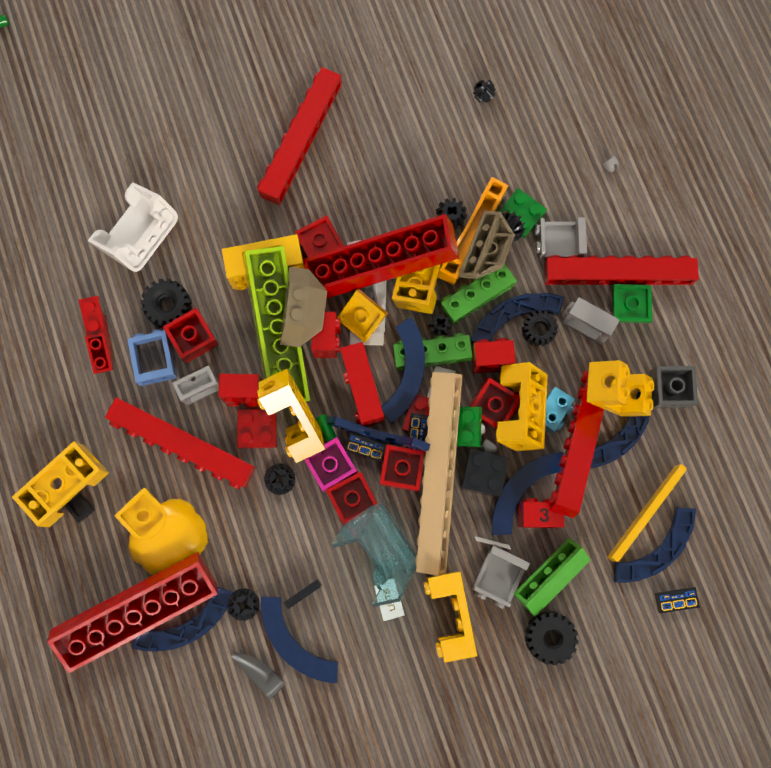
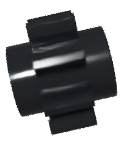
M480 80L473 88L474 98L479 103L482 100L485 103L491 101L495 96V85L490 80L487 82Z
M443 313L438 317L433 315L432 319L434 322H429L428 326L433 327L430 333L435 332L437 336L444 333L447 336V329L452 328V325L448 324L450 317L445 318ZM437 323H443V328L441 326L437 327Z

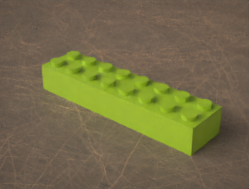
M284 246L245 251L243 253V260L264 379L288 369L304 400L310 401L301 346L280 345L288 280V267Z

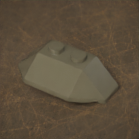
M483 212L458 274L459 277L478 279L503 268L515 234L501 212Z
M289 267L280 345L300 347L323 330L327 290L309 269Z

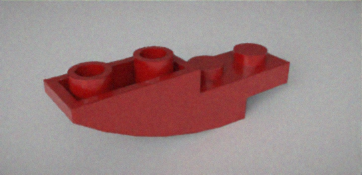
M93 296L79 299L87 335L85 340L93 374L112 371L111 341L100 297Z

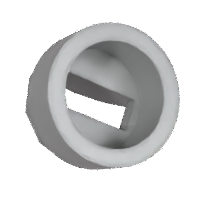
M615 156L603 164V167L608 172H614L619 166Z
M485 439L482 444V451L494 454L499 448L488 439Z

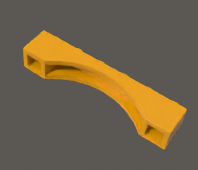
M494 177L490 179L472 216L456 242L459 259L443 263L439 270L438 278L453 286L456 284L459 278L458 274L483 212L497 210L506 194L507 184Z

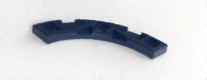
M528 293L510 298L494 307L479 322L470 342L474 344L481 339H488L490 342L494 334L505 323L520 315L534 311L536 313L538 310H541L542 313L547 311V313L558 316L565 297L550 293Z
M412 316L395 326L404 346L405 366L399 387L381 405L382 411L391 423L399 418L413 402L424 375V345Z
M641 391L637 393L636 399L640 397ZM628 416L624 426L617 435L605 444L595 447L590 469L611 463L626 454L644 433L649 422V416Z
M329 416L327 423L331 426L348 432L351 430L362 436L399 447L405 445L410 447V449L429 451L430 448L429 443L413 437L378 431L339 417Z
M563 452L545 455L529 462L508 480L503 487L502 496L498 498L493 511L492 535L512 534L513 516L520 498L539 479L554 473H560L559 461L561 456L564 455Z
M675 507L670 530L662 543L642 558L629 562H615L614 582L628 583L640 581L654 576L670 566L680 556L686 547L690 534H692L696 509Z
M217 587L218 594L210 598L195 617L171 629L150 630L136 637L132 648L156 652L173 650L194 642L211 630L228 609L227 602L233 591Z
M261 597L263 624L268 638L278 654L295 670L310 678L323 682L337 683L338 661L322 659L303 649L287 629L282 613L281 597Z

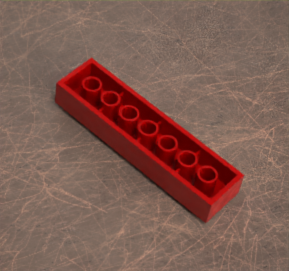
M443 214L303 259L304 269H309L327 290V299L459 259L453 224L447 215Z
M199 552L50 629L47 643L69 674L217 595V583Z

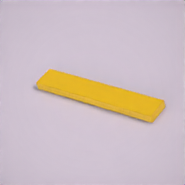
M679 464L672 469L607 556L608 559L612 562H619L686 472L687 468L684 465Z

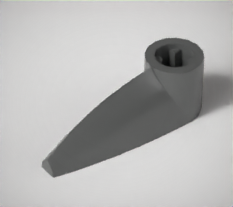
M234 653L232 655L237 664L269 699H272L286 684L279 674L260 660L241 653Z

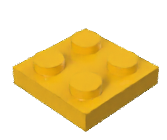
M358 289L337 318H340V322L366 343L388 312Z

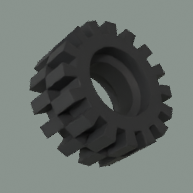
M538 310L536 313L535 311L532 312L531 315H528L522 326V334L526 337L525 340H529L531 345L536 344V347L540 345L543 347L551 343L558 333L556 318L553 319V315H548L547 311L543 313L541 310ZM537 322L544 323L547 327L546 334L537 335L533 330V325Z

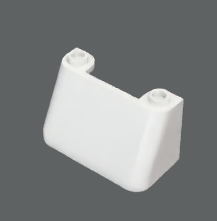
M132 182L125 192V200L130 204V207L109 234L104 230H97L88 239V242L126 268L137 272L144 267L174 227L178 215L160 195Z

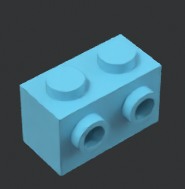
M557 387L550 391L546 400L545 430L551 434L562 428L564 424L562 419L565 414L569 415L574 408L572 403L575 399Z

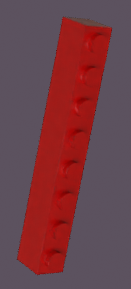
M321 67L319 73L316 72L314 75L311 88L307 89L304 102L299 104L297 115L291 119L289 130L287 133H284L280 148L275 150L272 163L267 165L265 176L263 179H260L257 185L261 198L280 206L342 86L340 74Z
M553 255L544 262L545 285H693L699 280L698 259L691 258L688 255L680 256L679 258H672L669 255L660 258H653L651 255L643 256L642 258H635L632 255L624 256L623 258H616L614 255L606 256L605 258H598L595 255L587 256L586 258H579L577 255L560 258L558 255Z
M589 369L587 372L584 371L581 376L580 382H583V385L579 388L576 398L579 400L578 404L574 405L572 415H575L574 420L570 421L568 426L570 435L569 438H566L563 449H566L565 455H562L560 458L559 466L561 470L560 473H557L554 484L557 485L556 490L552 491L549 500L552 503L551 511L574 518L580 512L604 413L603 408L587 402Z
M117 397L104 417L110 420L109 425L120 429L122 426L127 429L125 433L135 438L139 435L144 438L143 442L154 446V444L161 446L160 451L168 455L171 452L177 454L178 457L176 459L186 464L188 461L195 463L194 468L205 472L206 469L213 472L211 476L220 481L223 478L229 480L228 485L238 490L240 486L243 488L247 487L256 469L253 465Z

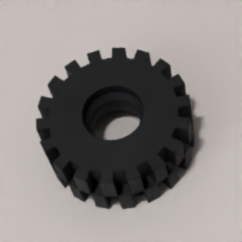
M159 279V283L153 281L151 288L149 286L145 288L147 293H142L144 300L140 301V304L143 306L141 308L142 312L151 323L159 328H163L166 324L192 310L190 306L192 301L189 298L188 292L177 281L173 282L171 279L166 281ZM165 298H171L174 301V306L169 311H163L160 308V303Z
M541 612L540 615L534 616V619L528 622L529 626L528 628L526 627V636H524L527 642V649L530 650L532 656L547 665L564 664L566 659L570 660L572 658L571 654L573 652L576 653L577 649L575 646L579 642L576 639L578 632L574 629L575 625L569 621L570 619L555 612ZM549 630H555L559 635V642L555 646H548L544 641V635Z

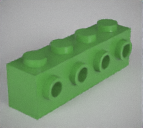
M504 264L502 269L478 279H473V283L470 285L464 284L453 296L449 294L444 297L440 308L446 317H450V323L455 325L514 287L517 280Z
M458 333L448 338H445V336H436L432 340L422 338L425 352V367L469 362L472 359L469 335ZM402 341L396 342L397 344H393L396 371L404 370L405 366L404 346Z
M568 538L514 593V596L536 617L591 559L579 544Z

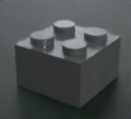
M656 366L650 370V377L654 381V390L652 391L653 408H691L698 405L695 366Z

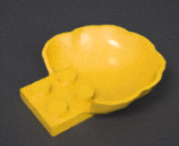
M143 488L114 515L130 532L128 549L132 559L140 564L150 575H155L197 552L201 555V552L208 543L205 522L195 512L194 507L189 502L182 499H169L164 503H160L147 488Z

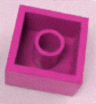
M337 437L324 444L325 450L304 459L323 493L326 492V489L357 474V470Z

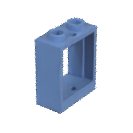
M153 330L151 334L146 335L143 333L135 334L133 338L127 339L135 383L139 386H145L178 378L171 340L165 330ZM162 339L167 368L141 373L136 345Z

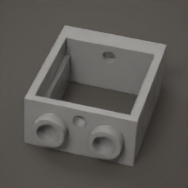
M580 297L575 302L571 301L562 314L565 317L562 324L600 345L612 335L620 321Z
M209 365L172 383L180 401L187 405L219 391V380L215 371ZM195 377L196 380L192 382L191 378Z

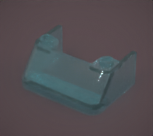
M379 503L370 506L345 523L331 544L333 548L359 541L377 567L374 571L373 582L379 591L372 603L373 607L400 602L417 567L415 565L416 554L386 508Z

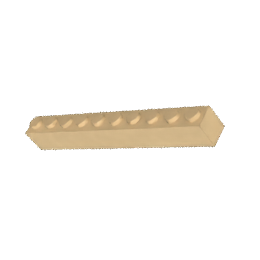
M433 372L430 379L431 396L428 400L430 407L427 418L428 434L425 438V442L430 444L429 451H426L423 460L425 470L422 477L423 494L420 498L421 515L418 520L420 530L417 537L418 555L415 558V565L417 566L416 572L439 576L446 574L462 375Z

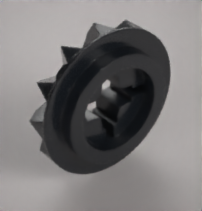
M281 463L272 465L266 471L264 477L266 488L276 495H283L291 491L296 480L294 471L288 465ZM275 472H277L280 476H285V478L283 479L284 486H282L279 482H274V480L277 479Z
M247 588L234 591L227 602L229 614L236 620L241 621L253 618L258 612L260 605L257 594ZM248 597L247 605L251 608H244L240 612V605L236 602H243Z

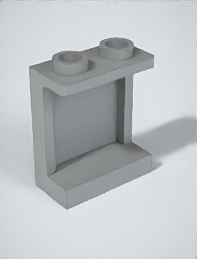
M578 217L576 222H545L544 218H540L538 224H535V235H538L535 251L539 253V259H547L553 255H558L560 258H568V256L572 255L584 258L587 254L585 217Z
M492 545L471 588L476 591L474 595L486 600V597L494 600L492 604L502 609L505 606L510 608L514 593L524 571H527L530 563Z

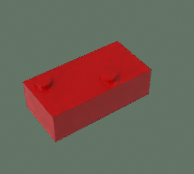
M363 342L341 347V355L346 370L343 376L345 383L350 384L357 410L354 413L356 424L368 427L383 423L384 415Z

